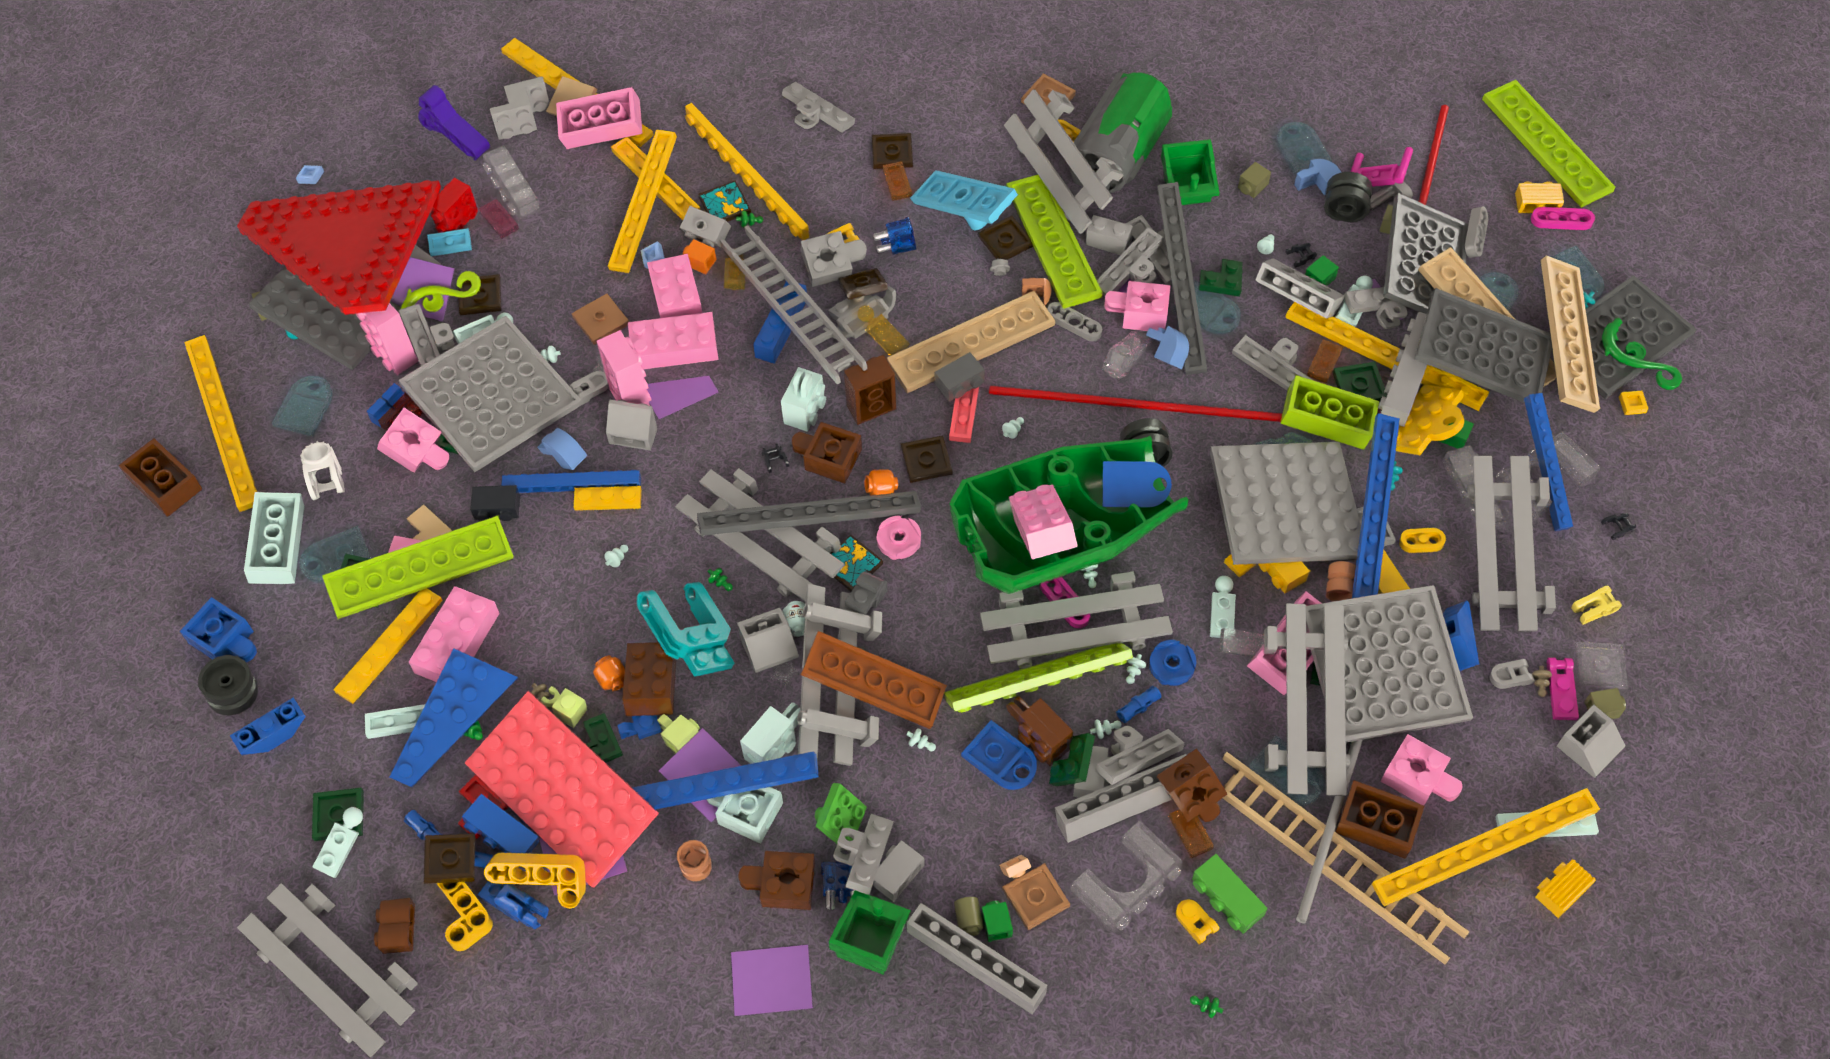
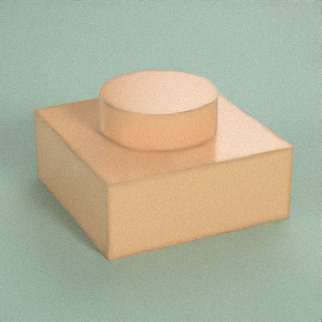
M1019 855L1000 864V868L1007 877L1018 878L1026 873L1025 870L1031 868L1028 858Z

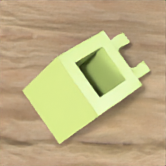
M551 686L549 693L554 695V698L549 700L543 696L541 702L547 707H552L556 717L574 728L587 711L585 700L566 688L560 695L558 690Z
M665 714L657 720L662 725L661 729L664 730L661 736L665 744L675 753L686 745L700 729L693 719L687 720L682 715L674 722Z

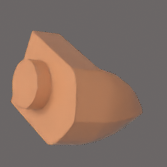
M1045 278L1022 279V296L1035 291L1038 297H1043V304L1046 305L1051 296V283Z

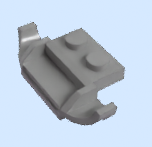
M889 286L883 298L878 295L871 296L870 294L850 300L846 298L828 311L830 316L837 321V328L846 339L850 337L856 339L889 318L888 313L895 305L896 291Z

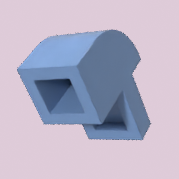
M1310 160L1309 168L1297 173L1294 186L1299 191L1316 184L1323 195H1326L1328 180L1341 171L1334 163L1328 160Z
M1170 326L1166 330L1160 327L1158 330L1149 328L1146 336L1160 342L1154 358L1182 369L1189 352L1187 337Z
M559 428L546 435L542 439V443L537 447L543 454L552 455L562 468L573 470L588 456L575 439Z

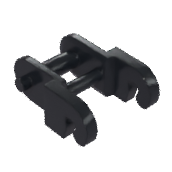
M1304 243L1300 246L1296 244L1291 247V250L1289 248L1286 249L1285 253L1287 255L1296 252L1302 257L1300 262L1296 261L1294 263L1295 268L1306 264L1308 260L1316 258L1317 253H1312L1310 243ZM1306 250L1308 254L1304 255L1302 251Z
M775 444V448L769 450L763 448L761 453L762 456L765 455L766 457L764 461L769 473L772 472L770 461L777 458L783 459L786 467H789L785 452L781 453L782 447H779L778 444ZM778 452V455L769 458L768 454Z
M1622 513L1619 516L1614 514L1601 521L1602 525L1606 524V522H1613L1620 528L1621 531L1611 536L1612 540H1615L1616 537H1623L1628 531L1633 532L1637 527L1636 524L1632 525L1628 520V513ZM1623 520L1627 527L1623 528L1619 521Z

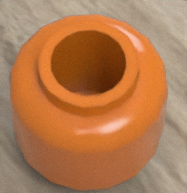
M888 469L872 470L865 477V491L870 496L894 493V490L898 489V478L894 477L892 471Z
M609 655L595 663L596 667L593 673L602 689L617 691L624 686L625 667L619 658Z

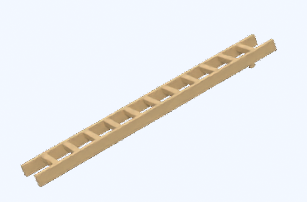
M1226 752L1223 760L1236 769L1238 773L1233 775L1224 787L1227 795L1223 799L1313 866L1316 857L1309 851L1323 835L1326 825ZM1244 776L1258 786L1245 803L1230 793ZM1263 790L1277 800L1276 804L1264 818L1250 808ZM1283 805L1298 815L1284 833L1270 823L1271 819ZM1302 820L1317 830L1304 848L1289 837ZM1334 832L1331 841L1337 844V847L1326 859L1322 873L1443 964H1446L1450 957L1432 945L1434 940L1445 926H1448L1464 939L1469 931L1417 892L1407 896L1417 903L1419 907L1409 921L1404 924L1390 913L1400 900L1387 905L1384 909L1370 898L1375 891L1372 884L1363 893L1349 882L1362 864L1378 875L1375 880L1391 873ZM1342 850H1345L1357 859L1344 878L1329 867ZM1424 910L1441 921L1427 940L1423 935L1411 929Z

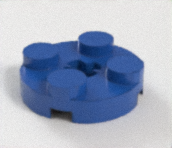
M1166 640L1154 648L1150 656L1149 668L1159 683L1177 686L1186 683L1193 677L1196 667V656L1188 645L1179 644L1180 641ZM1168 659H1173L1175 662L1178 661L1179 665L1176 664V667L1169 666L1167 664L1169 663Z

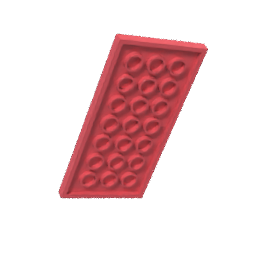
M529 691L465 762L557 854L579 856L584 861L585 880L593 888L659 814Z

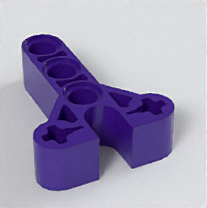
M433 85L419 97V106L422 109L419 111L418 118L423 127L429 131L434 130L442 133L467 156L474 157L473 160H477L490 148L487 139L456 113L441 88Z

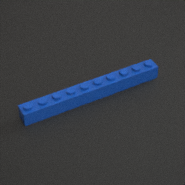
M1543 393L1529 394L1524 398L1541 475L1542 477H1549L1550 499L1548 506L1554 531L1566 530L1573 527Z
M640 470L591 471L584 473L563 472L558 474L536 473L532 475L509 474L502 476L501 486L517 485L519 493L575 491V488L641 486Z

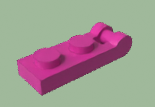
M1548 657L1546 661L1547 670L1552 673V677L1548 680L1550 682L1549 689L1553 720L1577 721L1579 713L1573 674V659L1564 658L1563 660H1557L1554 657ZM1557 669H1564V674H1557Z

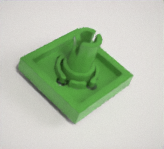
M833 783L824 806L817 808L815 811L816 827L837 844L842 828H851L858 831L867 806L840 783ZM845 837L848 841L853 840L851 837Z

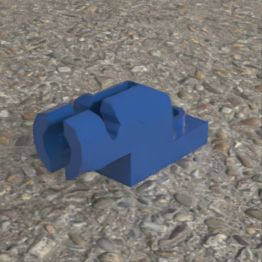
M487 881L477 894L479 898L516 922L520 921L533 929H537L541 925L532 914L536 913L546 919L549 912L547 906L512 884H499Z

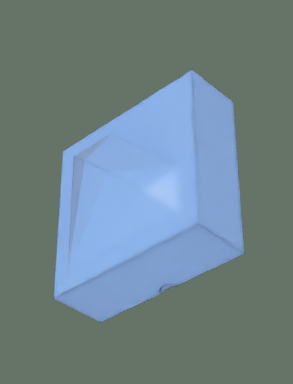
M304 165L296 180L298 184H316L324 170L322 166Z
M658 241L640 250L644 267L647 269V262L665 259L662 245Z

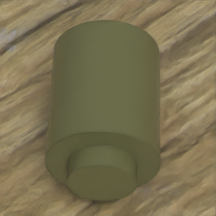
M964 897L956 900L954 906L958 927L971 936L978 935L979 931L983 929L978 898Z

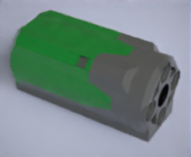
M1142 72L1117 73L1074 141V144L1091 168L1099 169L1096 162L1103 157L1114 161L1121 170L1123 177L1119 181L1112 179L1106 186L1110 193L1120 191L1125 184L1130 183L1135 178L1171 119L1172 106L1168 88L1153 75ZM1070 168L1073 182L1077 185L1083 186V184L1080 182V180L1075 175L1073 170Z

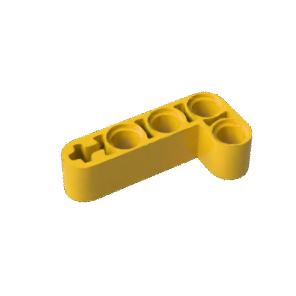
M497 853L484 869V875L491 883L557 885L559 903L569 909L578 905L586 891L584 861L576 855ZM519 866L525 868L526 871H522ZM543 867L548 868L550 872L545 871ZM567 868L573 869L575 873L569 872ZM568 890L573 891L576 896L571 895Z
M457 882V885L452 889H447L450 883H436L461 916L446 929L445 937L454 950L464 951L491 931L493 921L465 882ZM471 900L468 906L461 907L464 901ZM485 918L481 925H474L477 919ZM464 933L461 940L454 941L456 935Z

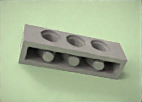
M1274 258L1262 263L1255 280L1326 319L1337 314L1345 295Z

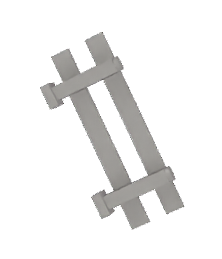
M1033 89L1023 102L1036 120L1026 129L1018 116L1013 113L1004 126L1016 142L1017 149L1026 156L1065 212L1066 218L1082 234L1092 223L1085 212L1087 208L1095 201L1098 207L1103 210L1113 199L1106 186L1112 179L1119 181L1123 177V173L1114 161L1103 157L1096 162L1099 169L1094 172L1058 122L1063 112L1070 114L1074 109L1066 95L1052 90L1048 95L1051 101L1046 105L1037 91ZM1045 134L1048 135L1084 186L1075 197L1037 145Z
M1473 456L1474 484L1468 485L1467 494L1468 498L1475 500L1479 591L1472 593V605L1479 607L1480 631L1500 630L1499 608H1517L1518 631H1538L1537 609H1542V614H1552L1556 609L1555 586H1545L1539 592L1536 591L1531 500H1536V506L1547 505L1550 499L1549 477H1539L1537 483H1530L1529 456H1510L1511 483H1493L1492 456ZM1494 500H1512L1516 591H1498Z
M738 468L733 474L735 481L731 484L710 469L699 482L719 497L716 502L708 509L687 494L675 507L696 522L697 525L694 527V530L700 534L697 513L732 510L734 508L762 507L760 503L747 495L749 493L753 496L758 491L755 479ZM792 526L764 529L802 556L792 569L741 532L714 534L720 541L779 583L777 590L784 597L791 596L794 593L806 602V588L808 584H812L806 579L816 568L834 578L845 566L843 562L830 554V552L836 554L841 548L839 538L823 527L816 532L818 538L816 542H813Z
M1133 571L1111 575V592L1023 606L1024 597L1022 590L1012 594L999 593L1000 610L980 613L983 631L1009 627L1012 641L987 645L990 664L1016 660L1019 668L1024 669L1032 666V657L1128 641L1133 650L1143 649L1146 646V638L1173 634L1169 616L1140 620L1137 606L1164 602L1160 584L1134 588L1136 579ZM1121 609L1124 619L1122 624L1027 639L1024 624Z
M808 584L806 588V604L803 609L805 627L802 669L818 631L823 633L824 625L839 628L838 639L857 647V632L863 633L864 640L874 641L882 633V612L873 611L868 616L846 607L845 601L850 593L846 592L840 593V609L826 606L825 587ZM802 676L801 704L797 716V723L799 724L798 754L814 751L818 756L819 731L834 734L833 763L851 766L853 762V738L860 739V746L870 747L874 744L879 736V717L870 716L865 721L854 719L855 698L836 690L835 715L820 712L821 683Z
M1286 604V632H1277V626H1267L1264 630V654H1274L1277 649H1286L1287 750H1278V745L1268 744L1264 748L1266 772H1275L1278 767H1287V794L1307 795V768H1326V795L1346 796V768H1349L1350 756L1346 754L1344 650H1347L1348 637L1344 636V605H1324V634L1306 633V604ZM1306 650H1324L1326 752L1307 751Z
M281 883L267 899L287 919L272 933L251 913L237 928L259 949L256 954L266 963L269 961L273 962L341 1029L339 1035L349 1044L354 1041L369 1057H372L386 1041L370 1025L385 1011L401 1026L415 1012V1009L400 996V993L406 987L412 990L418 983L396 962L388 968L392 974L384 981L317 917L323 909L329 912L336 906L332 901L311 884L305 890L309 896L301 902ZM301 932L370 996L356 1012L287 947Z

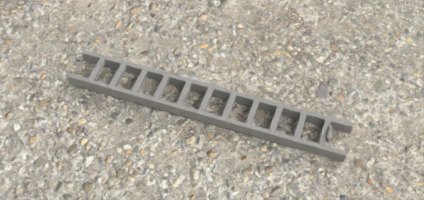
M748 225L744 228L746 235L751 241L736 249H732L723 238L719 239L723 250L836 384L841 383L839 374L835 370L837 369L840 372L850 367V362L854 360L864 371L868 369L864 358ZM755 247L761 251L743 261L739 257V255ZM764 258H767L770 262L752 272L747 267ZM775 268L779 272V274L763 282L757 279L758 276ZM784 279L789 284L772 294L766 289ZM793 291L799 295L781 305L776 301ZM802 302H805L808 308L792 316L785 312ZM813 313L819 318L801 328L795 323ZM822 325L826 326L828 331L811 340L805 335ZM833 336L839 341L821 352L815 347ZM843 348L849 353V355L831 364L825 359Z

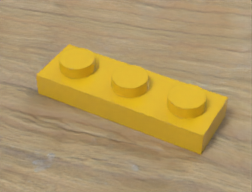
M641 486L575 488L573 507L574 510L641 509L642 489Z

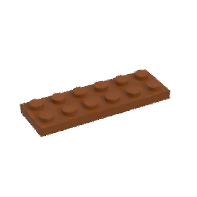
M820 631L817 632L800 674L928 729H931L947 686Z

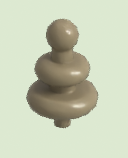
M1539 666V670L1534 671L1532 675L1535 679H1538L1534 682L1535 686L1539 687L1538 695L1545 697L1547 695L1545 687L1550 685L1547 679L1552 677V673L1544 670V666Z
M533 683L531 685L533 687L531 693L539 701H541L543 696L549 699L550 693L545 692L547 689L546 684L537 686Z

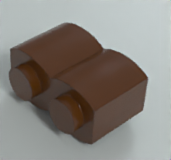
M411 898L381 901L380 908L376 909V921L380 924L378 932H375L374 935L375 946L383 954L413 951L415 903Z

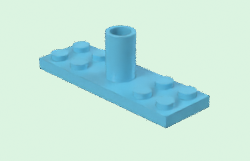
M935 170L910 199L916 205L963 216L972 230H979L987 223L992 224L1018 194L1013 188Z

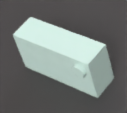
M255 492L244 566L248 583H295L304 512L301 493Z

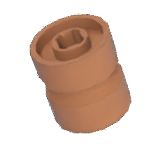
M1337 561L1329 565V581L1326 588L1327 599L1333 602L1352 599L1356 565L1345 561Z
M689 840L679 847L677 861L683 876L691 881L705 879L712 869V862L706 845L697 840Z

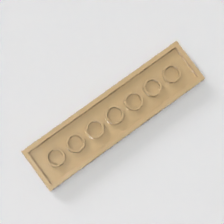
M1451 247L1427 261L1418 269L1434 289H1440L1515 319ZM1551 359L1549 360L1544 387L1557 379L1555 363Z
M1545 256L1541 259L1559 399L1561 402L1595 413L1600 409L1580 268Z
M1032 291L889 356L887 361L906 393H909L933 382L935 371L971 352L976 360L979 361L1055 326V319L1035 291Z

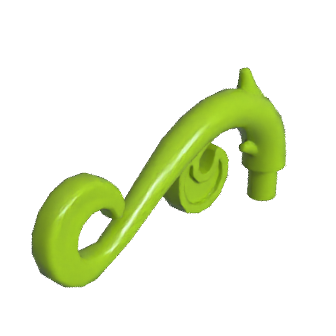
M465 271L460 274L456 283L457 287L462 288V284L465 281H470L472 286L465 292L438 285L421 287L411 292V289H408L401 309L415 305L425 296L433 295L431 301L425 297L423 306L429 312H437L443 307L444 300L442 295L471 297L479 291L481 280L475 272Z

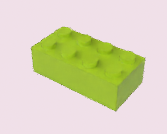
M1296 375L1287 391L1280 424L1364 450L1373 437L1379 401Z

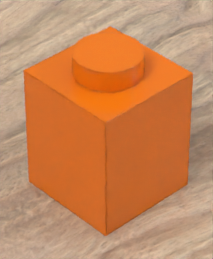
M695 239L683 250L682 255L688 254L691 268L703 274H707L716 261L715 248Z

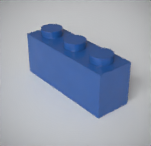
M482 794L462 816L465 823L464 828L467 831L475 834L478 833L484 838L483 842L492 849L497 847L503 853L530 854L539 843V837Z

